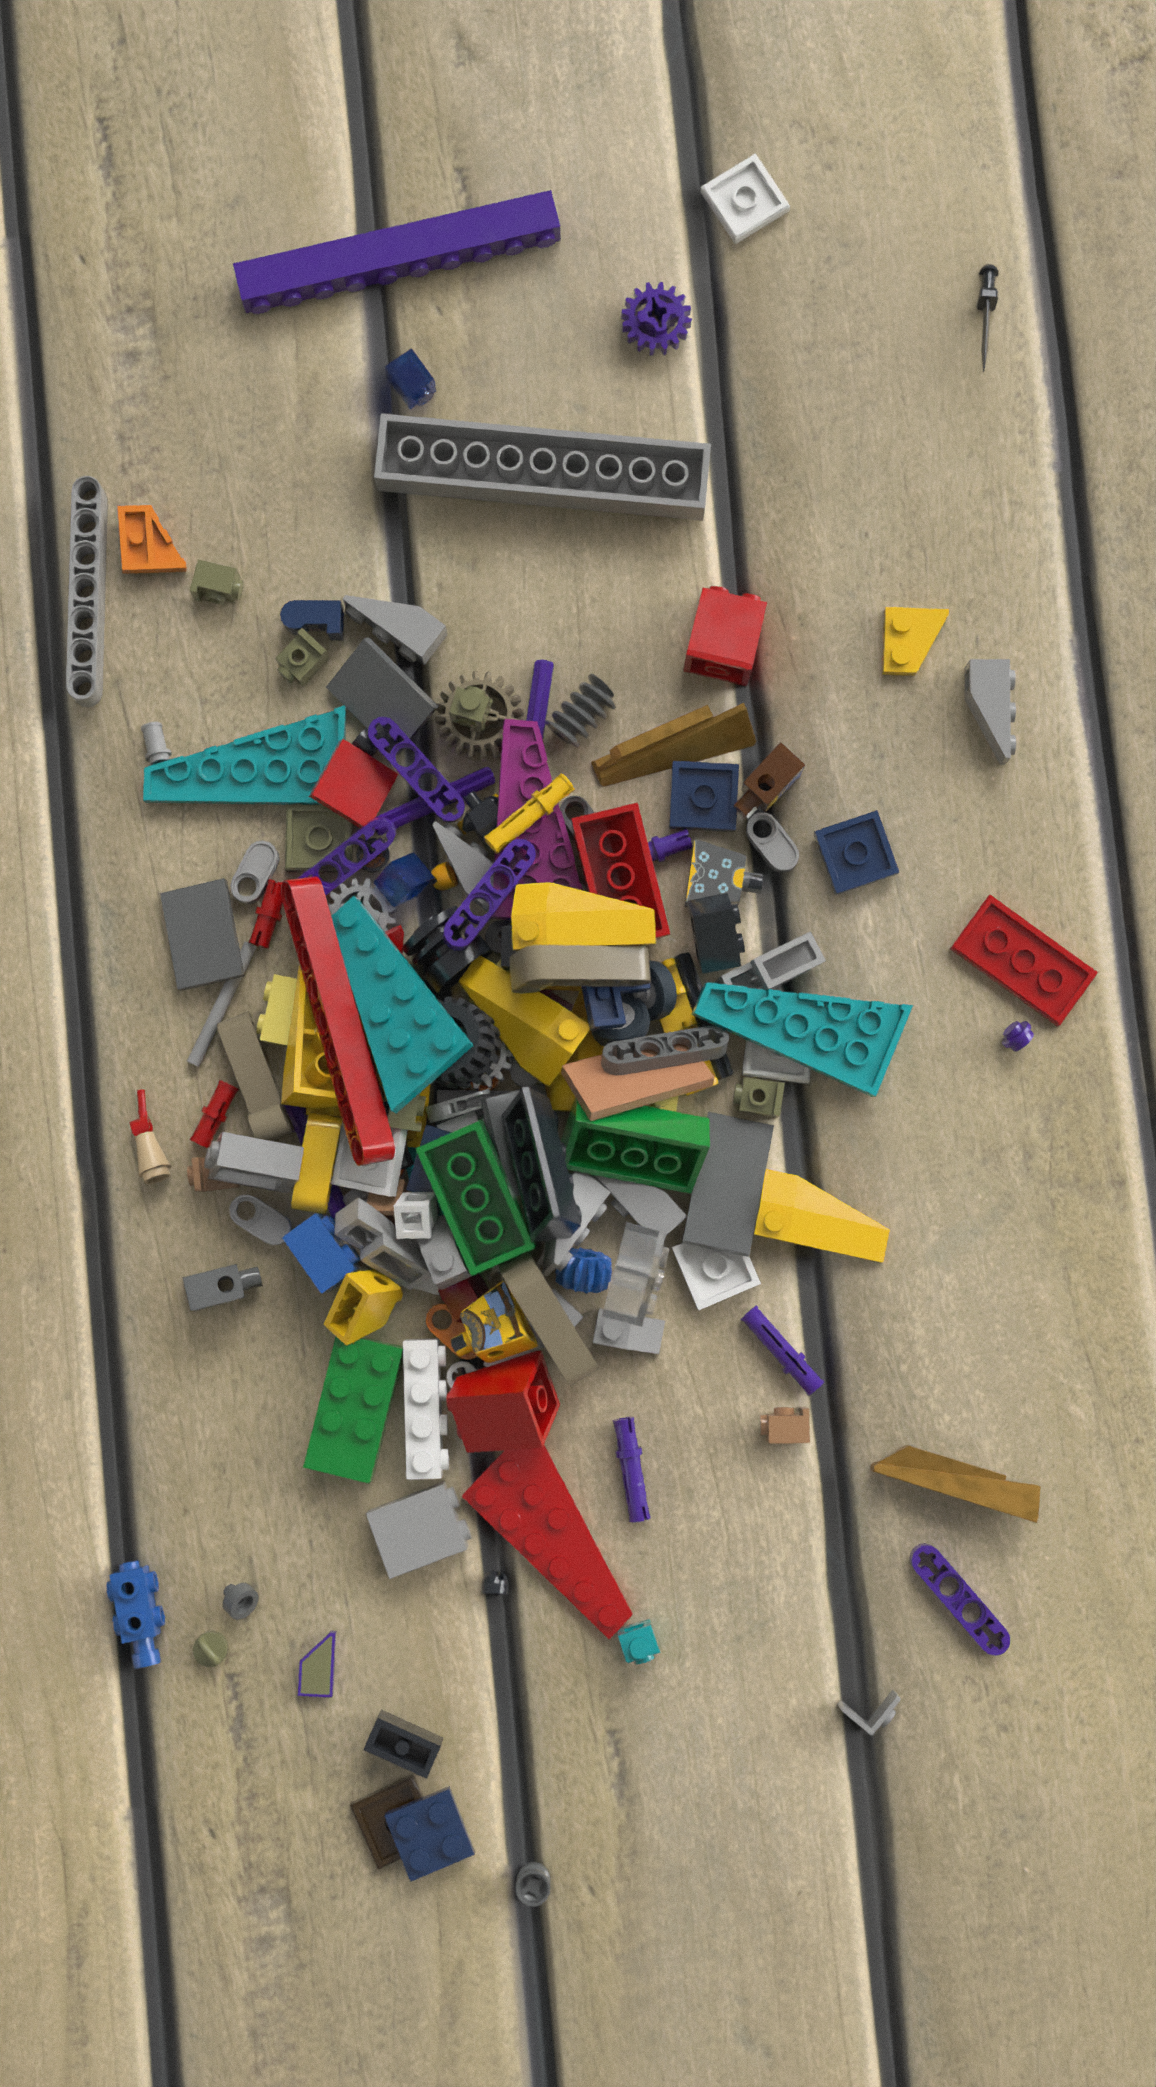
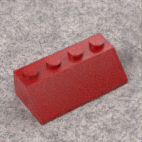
M638 802L571 818L588 892L654 909L656 940L671 935Z

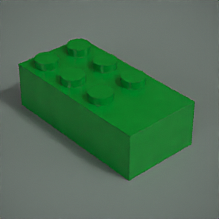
M575 1097L561 1138L566 1147L565 1162L567 1170L691 1194L710 1148L709 1118L644 1105L590 1121Z
M479 1120L416 1148V1152L471 1276L532 1250L537 1246L536 1242L531 1243L526 1218L483 1120Z
M337 1336L335 1337L303 1468L368 1484L373 1481L403 1361V1346L367 1337L345 1345Z

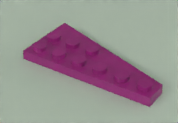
M504 719L496 828L516 810L526 804L532 798V793L536 790L541 791L552 782L547 763L548 759L537 721ZM558 803L553 807L551 814L548 816L545 814L516 838L530 841L536 851V858L531 868L518 884L551 882L583 891L576 870L575 858L565 821ZM504 849L501 850L498 854L494 853V862L504 851ZM513 849L512 851L515 855L507 867L513 871L521 859L527 862L528 860L525 858L526 850L521 849L517 852ZM503 873L493 874L492 886L497 890L506 889L509 886L508 877ZM515 888L491 919L511 920Z

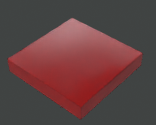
M341 739L309 797L361 829L376 817L399 774L345 739Z

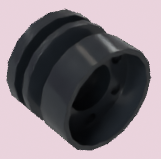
M452 906L426 920L414 931L413 935L402 947L407 956L419 952L412 961L416 967L429 961L432 962L424 977L437 994L443 993L457 984L475 959L480 956L487 959L492 953L491 948L480 934L463 950H453L445 944L443 930L448 920L458 909L457 906ZM465 919L459 929L451 928L453 940L464 939L462 935L470 924L468 919Z

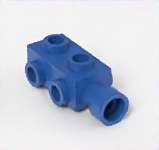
M139 1560L119 1564V1571L110 1574V1581H107L106 1584L108 1598L110 1602L114 1601L117 1614L113 1616L115 1634L121 1636L122 1644L133 1642L134 1654H131L134 1669L161 1663L159 1648H155L153 1637L161 1633L160 1627L165 1626L162 1605L156 1606L154 1592L159 1591L157 1574L155 1571L150 1572L148 1565L139 1566ZM126 1582L134 1585V1593L131 1595L126 1593ZM132 1617L140 1619L141 1626L139 1629L132 1627Z

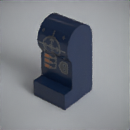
M293 600L287 602L282 607L280 612L281 621L286 630L292 635H298V631L303 628L306 632L324 631L327 632L330 640L344 641V606L341 600Z

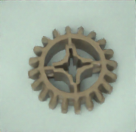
M473 671L472 681H467L466 676L461 674L459 677L462 685L458 686L455 682L450 681L448 686L453 693L450 694L442 691L440 697L446 703H436L439 706L436 711L443 714L435 717V723L444 725L440 727L438 734L440 737L448 736L445 740L447 748L458 743L455 748V754L458 756L467 749L468 760H473L475 752H480L481 761H486V751L491 750L493 756L497 758L500 756L497 747L502 745L503 727L493 737L485 740L479 739H481L486 729H498L499 726H503L504 719L519 720L516 718L524 715V709L515 706L521 703V698L519 695L511 696L514 691L512 684L502 689L504 678L501 676L492 683L491 672H486L484 680H479L478 672ZM467 686H474L486 692L485 696L489 697L490 694L495 696L505 706L507 716L499 715V711L490 708L483 731L470 728V737L463 736L456 730L449 715L457 687L466 689Z

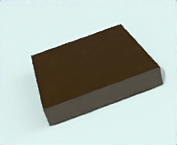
M414 1773L350 1804L378 1870L401 1859L386 1821L385 1813L424 1797Z

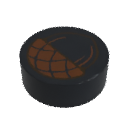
M369 838L367 840H364L367 842L371 852L376 850L371 846V844L375 840H377V838ZM360 846L356 852L357 861H361L364 857V851ZM388 847L362 868L371 873L384 870L390 862Z

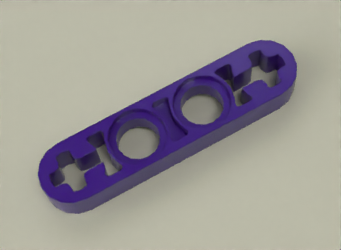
M387 717L374 719L368 728V736L372 744L439 819L447 823L459 821L465 812V804L461 795L393 720ZM379 725L383 728L391 727L389 734L395 742H397L399 737L404 740L396 744L390 753H387L385 750L391 747L386 739L382 737L377 740L375 738L378 735L376 728ZM402 749H410L415 754V761L408 767L400 766L396 761V755ZM427 773L433 774L438 781L436 788L429 792L423 791L418 786L419 778ZM443 787L448 789V791L443 793V796L449 802L454 800L458 802L456 805L458 812L455 815L450 812L446 815L442 813L444 805L439 798L436 799L435 803H432L430 800L437 796Z
M385 817L372 819L298 878H306L309 875L319 877L326 896L392 844L396 836L395 825ZM377 825L379 828L386 826L388 828L386 833L387 840L384 841L381 837L375 840L371 846L376 850L371 852L367 842L359 836L364 834L367 840L375 832L373 826ZM351 844L359 845L364 851L363 859L358 862H352L347 859L345 855L346 847ZM330 864L337 869L338 877L335 881L326 882L321 879L319 870L323 865Z
M516 839L510 842L448 920L443 930V940L449 948L453 950L466 949L531 868L536 858V851L530 841ZM513 849L517 852L521 849L526 850L525 858L528 860L527 862L521 859L513 871L507 867L514 858ZM495 873H503L508 877L509 886L506 889L497 890L491 885L490 877ZM475 899H482L488 904L489 911L483 916H476L469 908L470 903ZM463 913L472 923L469 924L464 933L467 939L459 938L455 941L452 939L453 931L451 928L459 929L465 921L464 917H460Z
M927 1543L915 1546L909 1557L910 1564L915 1572L986 1653L993 1656L1005 1653L1011 1642L1007 1629L935 1547ZM921 1552L927 1555L933 1552L934 1555L931 1557V1561L939 1570L943 1564L946 1566V1569L938 1572L932 1581L928 1577L933 1576V1572L925 1565L918 1566L921 1561L918 1555ZM945 1577H954L958 1584L956 1592L948 1596L943 1595L939 1590L940 1581ZM968 1603H975L980 1608V1616L973 1622L965 1621L962 1617V1609ZM989 1617L991 1621L985 1623L987 1618ZM985 1623L993 1633L1001 1632L1002 1634L998 1637L1001 1642L1000 1645L996 1647L994 1644H989L987 1646L988 1636L981 1629L978 1630L977 1634L974 1633V1630Z

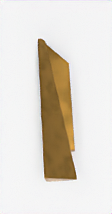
M744 703L713 717L707 704L616 745L609 750L610 754L592 761L591 765L601 786L605 787L671 769L673 761L697 762L752 747L756 744V738Z
M909 1445L903 1446L896 1450L895 1453L872 1463L870 1466V1470L885 1476L1035 1523L1038 1521L1041 1486L1035 1484L1006 1481L1007 1476Z

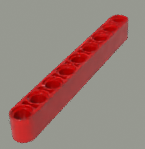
M317 876L284 880L281 884V898L353 1160L358 1166L393 1160L395 1156L393 1136L323 885Z

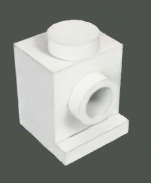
M403 1192L394 1205L397 1239L431 1238V1229L438 1219L435 1192Z

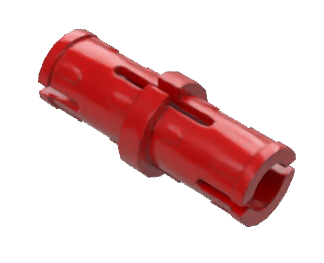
M268 879L261 907L256 908L255 914L258 916L248 942L258 947L262 946L265 949H269L276 922H280L282 918L280 914L283 903L281 898L282 882L278 881L276 883L272 879Z
M219 1080L208 1105L203 1106L201 1110L203 1115L189 1140L207 1149L210 1148L221 1123H225L228 1118L225 1115L236 1093L239 1091L238 1088Z

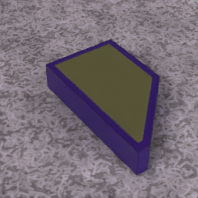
M336 1631L329 1632L299 1661L298 1696L333 1697Z

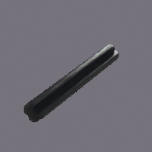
M685 952L675 956L674 960L693 1012L703 986L691 954ZM694 1016L697 1021L698 1028L705 1026H715L709 1022H706ZM727 1053L721 1058L710 1060L717 1080L733 1075V1069Z

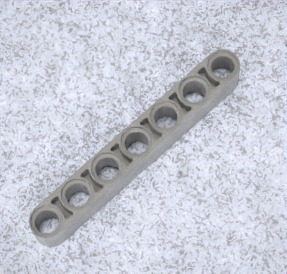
M81 476L76 479L71 490L66 688L70 696L83 707L95 706L99 703L103 694L108 499L98 480L92 476ZM90 490L97 491L93 499L83 500L86 492ZM89 522L96 523L93 531L89 533L82 532L85 524ZM87 554L95 555V559L91 564L81 565L84 556ZM87 586L94 587L92 595L86 598L80 597L83 588ZM84 619H93V624L89 629H79L80 623ZM86 650L92 651V657L89 661L84 663L78 661L82 652ZM87 682L91 683L92 687L89 693L78 695L80 685Z

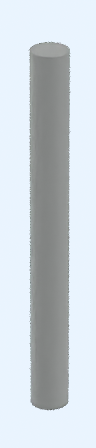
M246 941L240 950L244 973L257 948ZM242 977L225 981L187 1062L198 1067L200 1066L218 1029L217 1023L221 1022Z

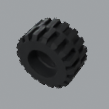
M445 997V1003L437 999L459 1028H466L467 1038L474 1046L434 1081L452 1089H457L458 1086L463 1089L470 1088L471 1081L475 1084L481 1083L483 1081L481 1076L484 1073L489 1076L493 1072V1069L490 1068L492 1062L498 1063L500 1057L496 1055V1050L502 1049V1042L496 1039L501 1035L499 1028L494 1026L495 1021L486 1012L465 999L459 998L457 1000L454 997Z

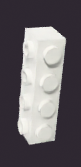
M438 1338L406 1339L403 1341L406 1479H441L443 1470H449L448 1449H443L442 1435H448L447 1414L442 1415L441 1401H446L447 1382L446 1380H441L440 1371L441 1366H446V1347L440 1346Z

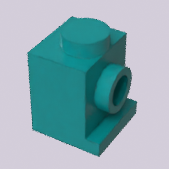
M650 1618L618 1630V1638L627 1663L643 1664L655 1658L654 1655L660 1653Z

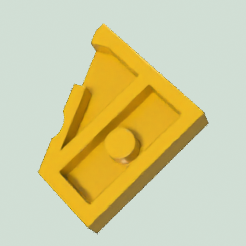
M885 607L882 675L915 676L948 617L949 609Z

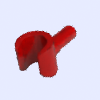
M144 1089L137 1090L139 1118L130 1122L134 1136L145 1132H153V1125L146 1109Z

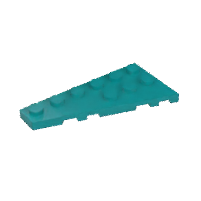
M346 706L334 708L333 711L324 714L308 716L304 720L285 726L279 725L234 739V742L221 746L215 745L205 748L204 751L189 756H180L144 767L143 801L145 803L322 805L310 798L309 795L341 739L346 740Z
M353 896L331 917L350 986L392 1112L398 1113L474 1045L360 900Z
M707 982L701 990L691 1015L721 1027L730 1033L870 1097H876L913 1005L854 1000L845 997L808 993L781 992V990L754 989L745 986Z

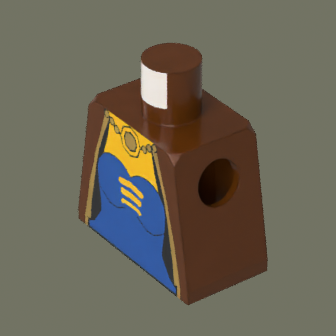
M780 742L743 782L741 790L744 795L733 805L734 808L746 819H749L758 808H761L764 812L768 811L801 777L805 764ZM767 784L770 789L769 791H763L759 788V785Z

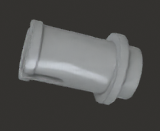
M150 722L141 726L147 749L145 759L150 761V765L170 760L169 757L172 755L171 750L167 749L162 730L163 726L160 722Z

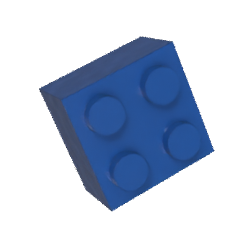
M315 1213L282 1237L321 1294L329 1293L339 1286L347 1273L361 1270L358 1264L360 1255L350 1243L344 1245L342 1240L335 1235V1220L332 1216Z

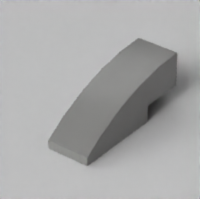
M808 932L720 976L715 983L773 990L819 966L826 960L812 933Z
M358 1197L336 1213L335 1235L360 1249V1261L409 1290H412L431 1277L422 1253L409 1239H397L396 1226L374 1207Z

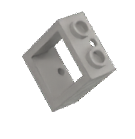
M222 1132L218 1140L212 1141L210 1148L207 1149L204 1168L209 1169L208 1179L288 1193L299 1180L304 1147Z

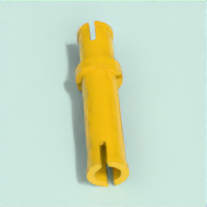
M559 774L541 791L536 790L532 793V798L526 804L516 810L497 828L485 835V842L496 854L500 853L501 850L532 826L539 818L545 814L547 816L551 814L553 807L575 790L573 784L564 774Z

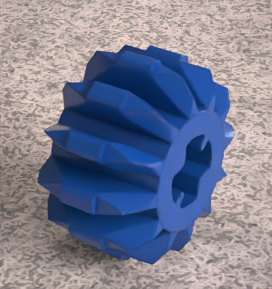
M581 1247L579 1249L570 1248L569 1252L573 1255L570 1261L561 1271L555 1268L556 1282L559 1285H562L565 1289H572L575 1292L580 1291L586 1294L607 1290L612 1277L610 1257L602 1252Z

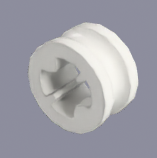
M459 1361L450 1367L447 1373V1381L451 1388L455 1382L453 1380V1372L458 1373V1367H465L466 1373L476 1371L473 1364L467 1361Z

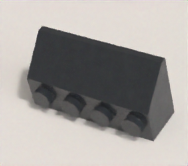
M522 1087L501 1117L531 1243L568 1239L580 1228L582 1212L575 1203L573 1194L574 1180L571 1173H568L565 1162L566 1147L560 1141L557 1130L558 1115L552 1109L550 1098L530 1087Z

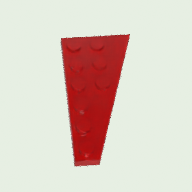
M545 1445L543 1448L504 1450L462 1494V1497L609 1640L633 1615Z

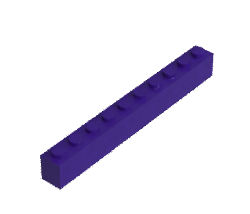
M552 190L237 262L233 263L246 314L251 312L263 314L271 308L281 305L292 307L299 305L303 300L312 298L327 299L332 297L334 293L346 290L357 292L363 290L368 285L376 283L387 285L394 283L398 278L407 276L422 277L432 270L441 268L452 270L463 263L471 261L482 263L490 260L493 256L501 254L517 255L523 252L524 249L536 246L538 248H547L554 245L557 241H561V226Z

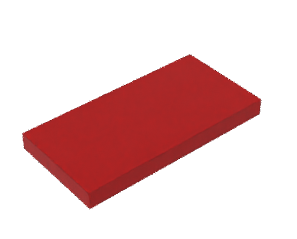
M990 894L949 948L1057 1027L1062 1024L1098 974L1096 970Z

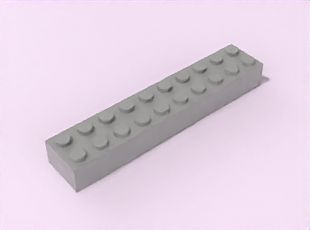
M381 414L374 480L377 491L703 521L711 444Z

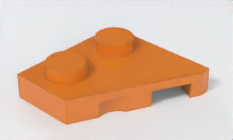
M151 505L117 506L122 574L186 572L185 560L181 558L174 547L171 537L166 529L162 527Z

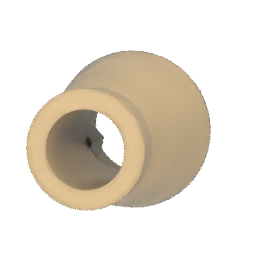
M145 1132L137 1135L135 1142L137 1146L139 1177L143 1178L145 1184H154L168 1179L171 1176L169 1169L172 1166L156 1140L154 1132Z

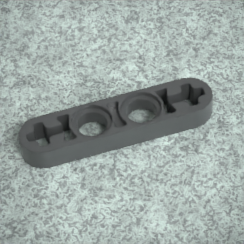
M705 1026L614 1041L604 1046L601 1066L609 1074L626 1075L714 1060L726 1054L729 1035L721 1027ZM683 1044L686 1045L689 1048V1050L678 1051L674 1049L673 1045ZM645 1049H650L655 1051L658 1055L654 1057H648L643 1055L641 1051Z

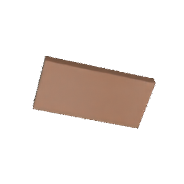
M683 1044L673 1045L674 1049L678 1051L689 1050V1048ZM645 1049L641 1051L643 1055L648 1057H654L658 1055L655 1051L650 1049ZM601 1054L562 1065L561 1071L562 1076L590 1121L711 1087L714 1083V1076L704 1061L626 1075H612L602 1068Z

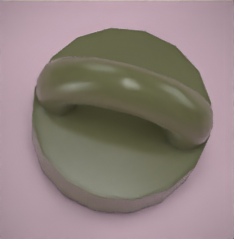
M207 1631L201 1634L195 1641L193 1655L202 1666L215 1667L227 1656L229 1650L228 1642L220 1632Z

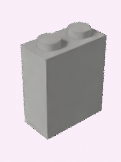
M445 1481L367 1511L366 1516L389 1579L467 1550V1540L472 1539L466 1520L459 1521L455 1510L456 1507L460 1506L454 1487L447 1488Z

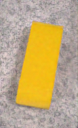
M314 1112L309 1113L302 1144L304 1150L299 1180L294 1185L291 1209L326 1214L342 1126L341 1117Z

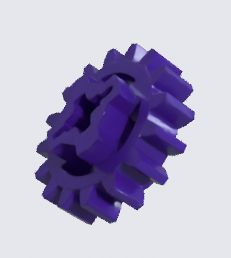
M648 282L646 283L645 292L642 293L641 290L635 288L634 299L629 297L625 299V307L627 309H622L621 319L624 320L622 332H629L627 335V342L629 344L635 341L638 342L637 351L641 352L644 347H648L650 356L654 355L655 349H660L663 355H667V346L671 345L672 348L677 350L679 348L678 338L681 340L687 339L688 331L686 329L691 328L692 319L688 317L691 315V306H683L686 296L682 294L676 297L675 286L666 291L664 290L663 282H659L657 289H653ZM643 304L646 305L643 310L637 311ZM652 310L654 311L655 316H657V319L661 321L660 327L658 322H656L655 318L652 317ZM678 322L675 329L667 334L668 329L674 327L675 323Z

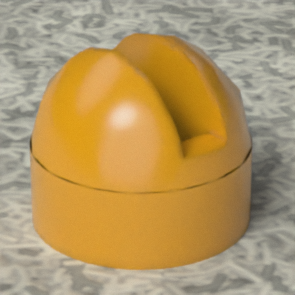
M447 861L437 865L432 870L430 880H437V883L433 884V887L437 890L445 891L458 886L456 874Z

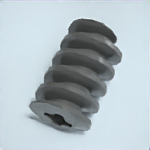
M589 674L588 676L590 684L582 682L579 685L581 694L578 692L570 694L572 703L567 701L561 703L563 713L559 711L552 713L555 723L545 720V724L558 738L566 744H571L577 748L580 744L576 735L579 734L587 738L589 735L585 726L589 725L595 729L598 727L594 716L597 715L606 719L607 715L603 707L607 706L613 710L616 708L612 700L614 697L613 692L594 674Z

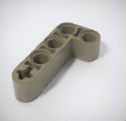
M532 945L520 949L509 957L511 989L513 993H534L548 986H642L651 982L648 948L644 946Z
M249 1011L217 1023L221 1040L250 1113L248 1120L255 1138L275 1141L295 1133L285 1105L281 1104V1091Z
M530 1252L522 1253L498 1267L510 1291L569 1386L599 1369L597 1363L556 1298Z

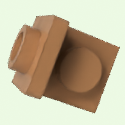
M205 1157L192 1158V1166L187 1167L188 1182L190 1186H194L195 1192L240 1188L239 1184L208 1179L209 1169L204 1168Z

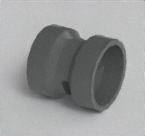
M539 1862L526 1863L517 1874V1897L527 1906L541 1905L550 1894L551 1877L548 1869Z

